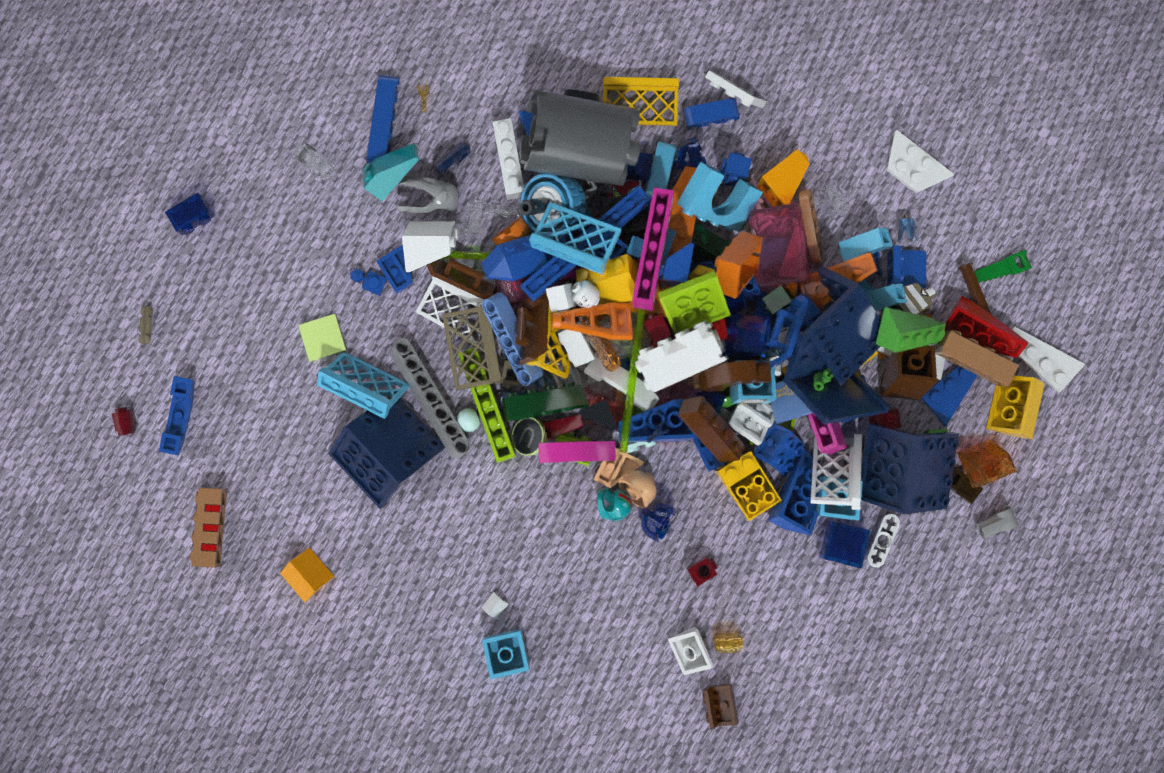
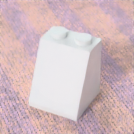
M410 221L402 235L406 272H411L451 254L453 247H456V240L459 239V229L455 227V221Z

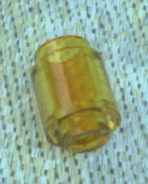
M719 633V635L714 636L715 652L739 653L740 649H743V637H739L738 633Z

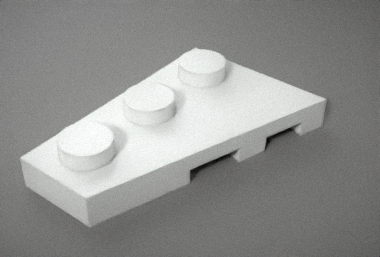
M708 71L705 77L711 81L710 85L717 89H720V87L724 88L725 94L733 98L735 96L741 98L739 102L748 107L754 105L763 108L767 103L762 98L752 96V93L741 87L738 88L737 84L715 72Z

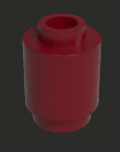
M127 407L115 409V413L111 415L115 432H118V436L135 433L134 428L136 427L132 410H127Z

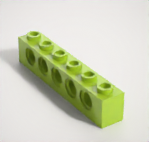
M476 347L463 352L470 356ZM477 350L472 358L481 364L482 359L479 350ZM458 353L463 366L468 358ZM470 360L464 370L473 375L479 365ZM481 368L476 378L481 381L489 380L486 370ZM465 373L467 381H469L471 377ZM491 384L470 388L496 462L501 463L517 457Z

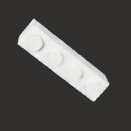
M509 118L493 121L507 200L521 198L524 184L512 120Z

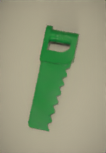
M1027 250L974 271L978 282L991 281L993 278H1002L1009 274L1016 275L1031 269L1032 266L1026 255ZM1019 257L1023 268L1017 266L1014 258Z

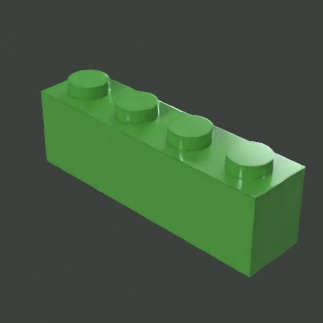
M884 307L876 345L893 352H900L940 343L945 336L946 324L927 316Z

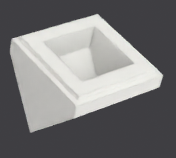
M493 592L482 606V609L488 615L497 619L508 606V603Z

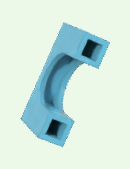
M700 162L677 204L683 208L682 212L692 217L694 214L701 221L705 222L708 220L714 226L718 227L720 224L727 231L731 232L733 229L740 232L763 192L753 184L739 179L728 199L723 204L712 208L713 196L725 175L714 167Z
M876 228L839 242V252L843 262L869 252L873 254L893 247L888 228ZM865 279L858 283L862 286L876 312L884 310V307L891 308L907 303L903 284H892L880 289H874Z

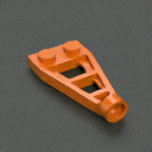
M605 303L590 308L584 307L552 313L551 316L552 329H567L611 340H632L633 338L630 303ZM608 314L611 327L597 326L594 317ZM588 316L589 325L576 324L575 317Z

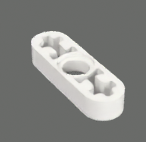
M885 514L881 518L866 554V561L872 567H880L886 560L900 525L899 518L894 514ZM892 517V521L895 524L894 526H890L888 529V531L892 532L890 535L889 533L882 532L881 530L882 528L887 529L888 523H886V519H891ZM880 535L887 537L888 541L884 546L878 544L877 540ZM876 546L879 549H884V552L879 551L878 558H880V561H875V563H873L871 555H876L878 551L874 549V547Z

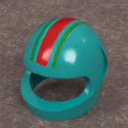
M607 488L598 491L597 505L599 514L603 519L621 521L630 514L632 501L627 493L618 489L615 492H611ZM604 499L608 501L610 504V506L607 509L604 504Z

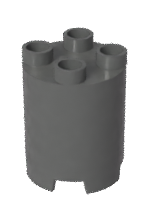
M534 90L530 96L526 111L536 115L532 119L530 134L521 135L520 163L525 164L524 170L623 186L627 176V165L635 166L639 157V142L631 141V132H635L638 127L639 109Z

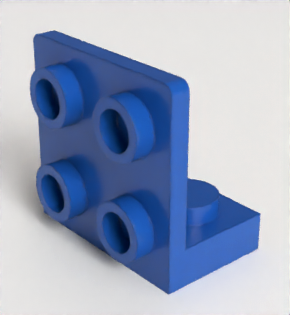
M901 246L891 247L888 250L887 286L892 284H903V286L918 283L922 289L926 288V251L901 250Z
M773 422V425L768 428L762 443L757 446L753 455L771 465L781 475L786 477L793 469L798 456L803 453L805 444L790 430Z

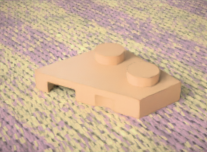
M616 448V461H603L593 480L612 488L626 473L636 470L644 462Z

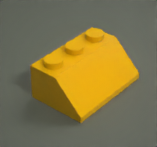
M628 254L608 260L603 275L586 268L576 270L577 282L588 280L600 290V301L597 305L629 302L633 300L638 274V262Z
M1014 376L1009 386L1000 387L996 385L986 429L1015 437L1033 439L1045 383L1032 377Z

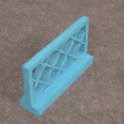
M549 202L535 233H532L529 241L532 248L603 275L606 270V264L622 230ZM552 209L559 211L562 217L551 221L549 215ZM571 217L578 218L579 224L568 227L566 219ZM564 221L567 229L555 232L553 225ZM593 224L596 226L597 231L586 234L583 226ZM551 226L554 234L549 236L540 234L543 228ZM582 228L584 236L573 239L571 231ZM606 231L615 233L613 238L604 241L601 234ZM569 233L571 241L566 243L559 242L558 236ZM599 234L602 243L591 246L588 238ZM587 240L589 248L584 250L577 249L576 243ZM604 246L606 250L604 258L595 256L593 250Z
M342 352L327 368L322 367L319 370L317 381L318 386L384 419L389 414V409L409 388L408 383L345 352ZM343 360H346L351 364L342 365L341 362ZM357 369H365L368 372L359 373ZM344 370H354V373L345 374ZM333 371H340L341 374L339 375ZM374 377H381L384 381H375ZM361 378H370L371 382H362ZM349 379H357L358 383H355ZM397 385L401 389L392 390L391 386ZM387 386L388 390L379 391L378 387ZM368 387H373V388H374V391H371V390H369V389H367V388H368ZM389 395H390L391 400H389V399H387V398H385V397H383V396H389Z

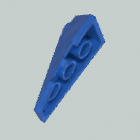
M684 399L669 401L619 421V442H647L646 439L655 432L656 425L664 422L660 426L661 431L664 432L669 428V432L657 436L651 442L689 441L696 438L693 431L678 416Z
M804 449L803 453L798 457L779 493L782 501L772 507L768 521L784 530L811 535L818 518V511H816V504L811 503L813 454Z

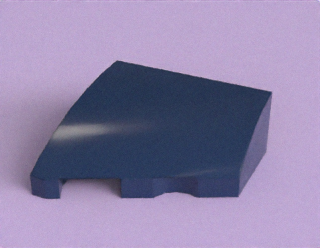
M460 142L439 160L433 168L438 173L444 174L454 163L459 165L471 153L470 148L465 143Z

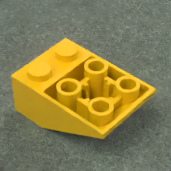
M751 451L742 453L740 460L728 462L715 470L726 490L748 521L782 501Z

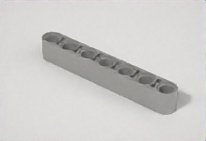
M405 338L396 340L390 349L392 359L409 384L411 391L449 455L455 459L461 458L470 449L467 437L411 343ZM397 347L403 348L404 352H400ZM407 363H411L414 369L409 368ZM416 379H420L424 385L418 384ZM426 395L431 396L433 398V402L429 401L426 398ZM436 412H440L443 418H439ZM446 428L451 429L453 435L448 434ZM456 444L462 447V451L456 449Z

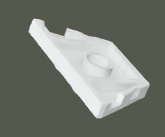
M898 130L894 132L886 171L913 192L923 191L954 175V173Z

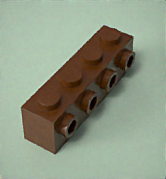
M703 396L684 399L678 416L720 463L740 460L744 443Z

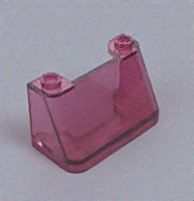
M792 203L751 210L749 226L754 228L757 236L763 237L761 253L758 254L760 255V269H758V273H755L756 284L760 288L810 284L811 275L807 241L800 205Z

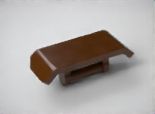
M452 257L448 263L438 259L426 265L432 276L481 299H487L495 295L499 290V287L482 280L484 272L468 267Z
M544 294L534 302L530 298L525 299L521 303L523 308L517 309L518 329L516 344L524 346V357L519 361L521 366L547 352L549 300Z

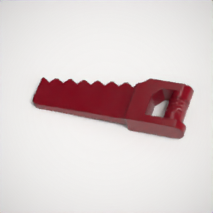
M578 415L561 418L560 420L556 419V421H541L545 426V432H547L546 442L581 428L584 425L583 418Z

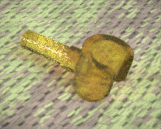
M426 84V90L420 91V85H418L417 91L421 97L422 112H427L426 97L429 95V89Z

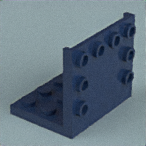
M822 266L817 271L821 277L820 282L829 290L828 295L835 302L803 333L817 350L835 378V382L842 385L881 347L876 345L881 319L860 284Z
M799 332L783 382L823 424L888 412L890 405L856 372L842 385L837 384L835 378L832 377L830 382L824 384L822 390H815L814 375L828 367L809 338L803 332Z
M399 398L389 409V414L385 419L367 410L346 425L328 454L375 505L381 509L405 480L441 453L445 446Z
M873 423L868 424L861 467V481H863L861 500L904 515L947 509L950 501L949 494L953 482L952 475L956 463L955 456L959 444V433L911 434Z

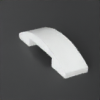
M596 357L584 370V373L598 382H601L603 379L616 389L622 391L634 400L633 404L643 411L654 408L659 401V397L652 390L648 391L644 382L610 361Z

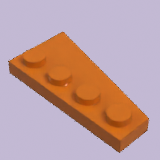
M871 252L828 267V269L856 283L861 282L877 271ZM818 272L806 275L804 278H798L797 281L802 295L808 294L819 309L833 300L828 295L829 290L820 282L821 277Z

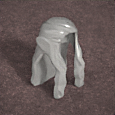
M413 176L403 177L399 182L402 185L421 188L434 197L425 207L397 206L400 212L430 213L436 209L453 211L458 205V190L451 183L434 178Z

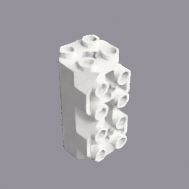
M707 321L701 322L693 326L694 331L692 332L689 329L675 334L676 339L674 340L669 337L658 342V347L655 349L652 345L639 351L640 355L637 356L638 361L635 362L637 370L642 372L645 377L643 382L648 391L652 389L653 392H656L727 360V355H722L725 348L716 329L713 331L710 329L713 324H708Z

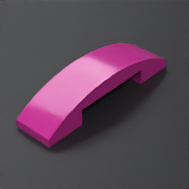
M615 441L538 443L539 463L616 461Z

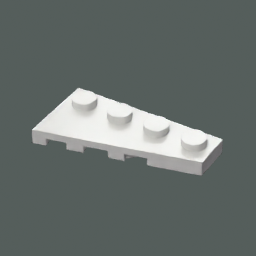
M1017 327L1012 328L1014 332L1029 342L1019 355V358L1058 393L1066 387L1085 365Z

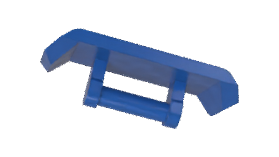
M801 294L790 302L794 314L785 310H778L771 336L766 344L781 352L778 358L769 363L771 368L779 366L792 355L809 305L807 298ZM784 320H787L791 323L784 343L778 341V337Z

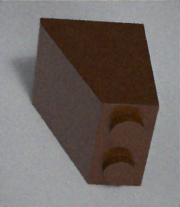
M926 345L900 352L892 351L881 379L882 396L920 400L937 382L935 346Z

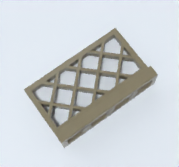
M482 305L477 308L442 314L456 391L493 383H503L493 328ZM477 313L478 321L473 326L466 321V318L469 314ZM457 317L461 320L455 330L448 325L447 318ZM463 323L472 328L467 337L457 332ZM475 330L482 335L478 345L469 340ZM455 334L464 339L459 348L452 345L451 342ZM467 341L476 347L470 356L461 351ZM478 349L485 353V358L481 364L472 358ZM459 352L468 358L462 368L455 363V358ZM470 360L479 365L473 375L464 370ZM481 368L488 371L489 380L481 381L476 378ZM462 372L471 377L467 384L459 385L458 377Z

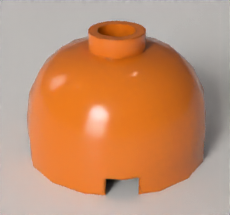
M520 217L495 235L492 240L497 246L498 244L530 235V228L526 221Z

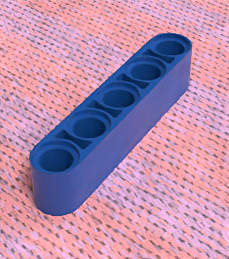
M379 75L367 151V163L371 164L374 159L390 153L391 145H389V140L392 139L393 127L391 126L395 118L396 109H394V105L397 103L399 77Z

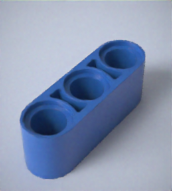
M735 98L693 105L683 110L687 129L740 119Z

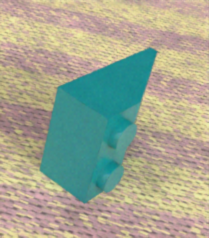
M414 143L374 159L371 164L367 163L362 170L364 189L383 201L419 160L417 145Z

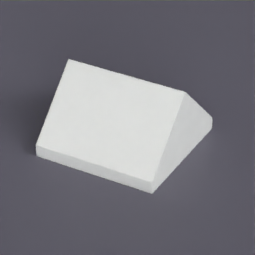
M696 627L668 639L683 675L714 667Z

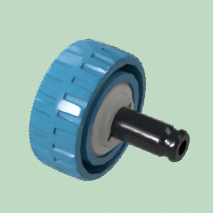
M546 173L537 174L528 181L521 195L520 211L527 225L533 231H536L549 202L584 214L586 210L583 189L576 179ZM552 209L549 215L551 221L562 217L560 212ZM575 217L566 219L568 227H572L579 222L578 218ZM564 221L553 225L555 232L567 229ZM551 226L543 228L540 234L549 236L554 233Z

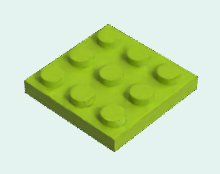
M715 271L658 293L674 335L687 329L689 331L694 330L693 326L701 322L707 321L709 324L730 316Z

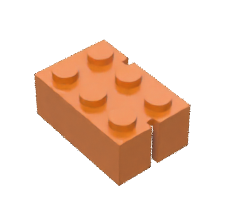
M741 231L737 237L732 239L731 244L725 247L721 256L717 257L715 261V267H717L716 275L723 295L737 298L743 288L759 269L760 255L758 254L761 253L763 237Z

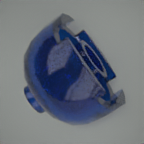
M695 137L686 139L677 146L676 158L673 159L677 170L680 169L683 172L685 166L697 168L700 162L707 164L705 156L702 157L700 152L702 148Z
M656 502L647 509L644 508L640 514V519H642L641 528L644 534L656 542H659V538L663 539L671 526L669 524L671 515L675 516L676 509L663 502Z

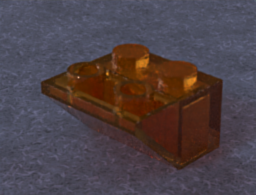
M990 439L957 452L973 488L989 484L1017 472L1010 454Z

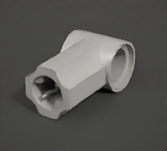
M1011 507L1003 508L1004 511L1000 513L995 512L993 516L976 523V528L983 539L1019 526Z

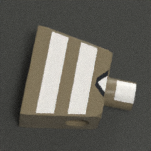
M918 283L903 286L907 303L891 307V309L924 316L933 304L931 299L936 297L935 290L932 287L923 290Z

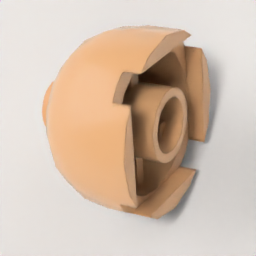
M640 470L629 471L618 481L620 489L624 492L627 490L628 494L633 498L631 500L632 503L642 509L653 501L657 493L656 484L654 483L655 479L649 472L645 473Z

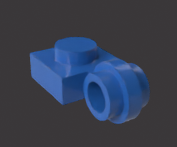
M356 268L350 272L351 280L358 283L365 281L362 289L378 296L381 295L388 280L369 271L367 278L364 277L365 273Z

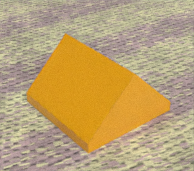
M310 547L291 560L280 573L304 602L308 601L335 577Z

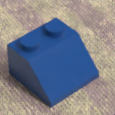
M693 243L688 244L667 258L666 265H661L659 280H663L662 286L672 288L687 282L694 248Z

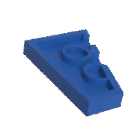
M957 366L932 386L921 398L944 427L947 426L978 376L960 366Z

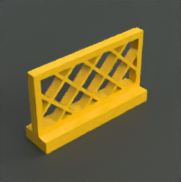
M604 77L603 102L616 104L622 98L629 105L628 107L635 108L633 105L641 98L648 107L640 113L639 118L643 121H639L638 125L677 126L679 78ZM607 91H616L620 97L611 103L607 98ZM628 91H634L639 96L633 103H630L624 97ZM647 91H652L657 96L651 104L643 98ZM666 92H674V100L668 105L661 96ZM658 99L666 106L659 114L652 107ZM649 108L656 115L652 121H647L642 116ZM669 109L673 113V121H665L661 115Z
M549 305L548 341L551 335L554 345L550 347L547 341L546 353L551 363H544L546 353L526 364L530 366L536 365L565 379L568 378L571 361L568 358L567 351L564 354L561 343L555 333L561 329H552L551 327L552 313H559V311L551 312ZM554 348L557 349V352L559 354V358L557 359L554 358V355L552 353V350ZM560 360L563 364V371H560L557 362Z

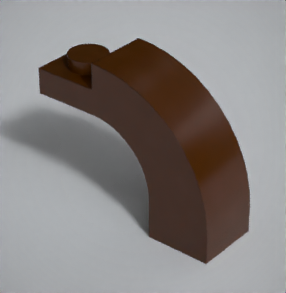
M755 360L720 364L699 372L701 392L720 391L726 387L739 384L769 383L772 381L769 362H755Z

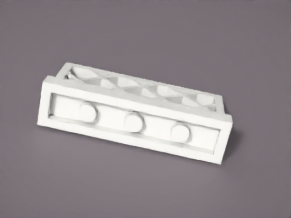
M433 276V280L416 313L444 327L439 313L446 311L451 313L452 309L459 307L465 310L464 306L473 304L477 308L482 305L485 299L474 296ZM435 285L442 287L444 296L434 298L432 290ZM452 295L458 296L461 305L451 307L448 297ZM445 298L448 308L438 311L435 301ZM429 302L433 303L435 310L431 314L422 311L425 304ZM478 314L468 316L466 321L469 322V318L476 317ZM451 317L452 321L448 322V325L453 324V329L455 330L456 322L461 320H454V317ZM467 325L468 331L457 332L467 337V335L465 334L471 331V327ZM472 334L469 340L478 345L479 342L474 340Z
M854 434V438H845L846 444L850 445V448L844 452L838 451L839 456L835 459H832L826 453H821L816 437H814L811 503L852 505V509L860 510L862 434ZM824 457L829 463L822 467L818 461ZM844 458L849 464L842 468L837 462ZM834 466L839 471L831 475L827 469ZM822 473L828 477L823 483L816 478ZM842 474L848 478L843 484L836 479ZM832 481L838 486L833 491L826 487ZM821 489L828 494L825 497H815L816 493ZM843 490L848 494V498H839L836 494Z

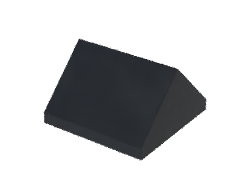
M607 400L580 409L578 412L579 417L613 432L616 430L617 425Z

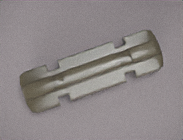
M145 306L141 307L142 317H140L139 332H141V335H139V343L150 344L151 336H149V333H151L152 318L150 317L153 315V308Z

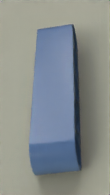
M496 293L485 299L482 303V308L517 379L524 386L530 385L542 377L543 371L542 368L536 365L524 364L521 366L519 363L524 357V346L516 344L518 320L508 299L503 293Z

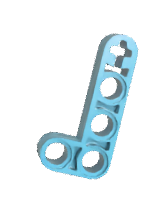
M658 141L646 194L651 200L654 188L667 189L677 145ZM651 203L643 209V212L649 213Z

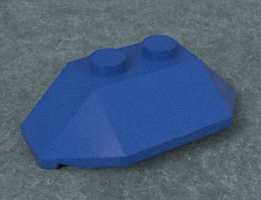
M531 235L498 244L481 263V267L488 279L493 280L495 278L504 281H515L535 274L555 256L532 248L529 241Z

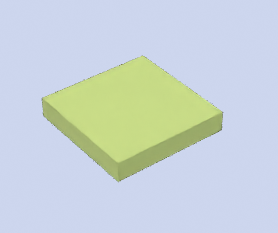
M336 314L298 325L310 362L347 351Z

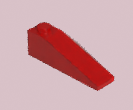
M963 296L956 302L945 321V332L956 330L963 334L962 337L974 339L979 342L980 346L992 348L997 354L1018 358L1029 343L981 306Z

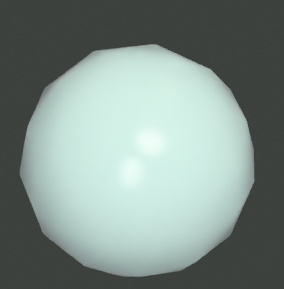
M471 408L461 410L456 419L462 431L473 432L480 425L476 411Z

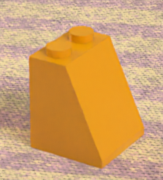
M798 149L763 175L756 186L763 192L764 197L779 215L790 204L810 165L807 155Z

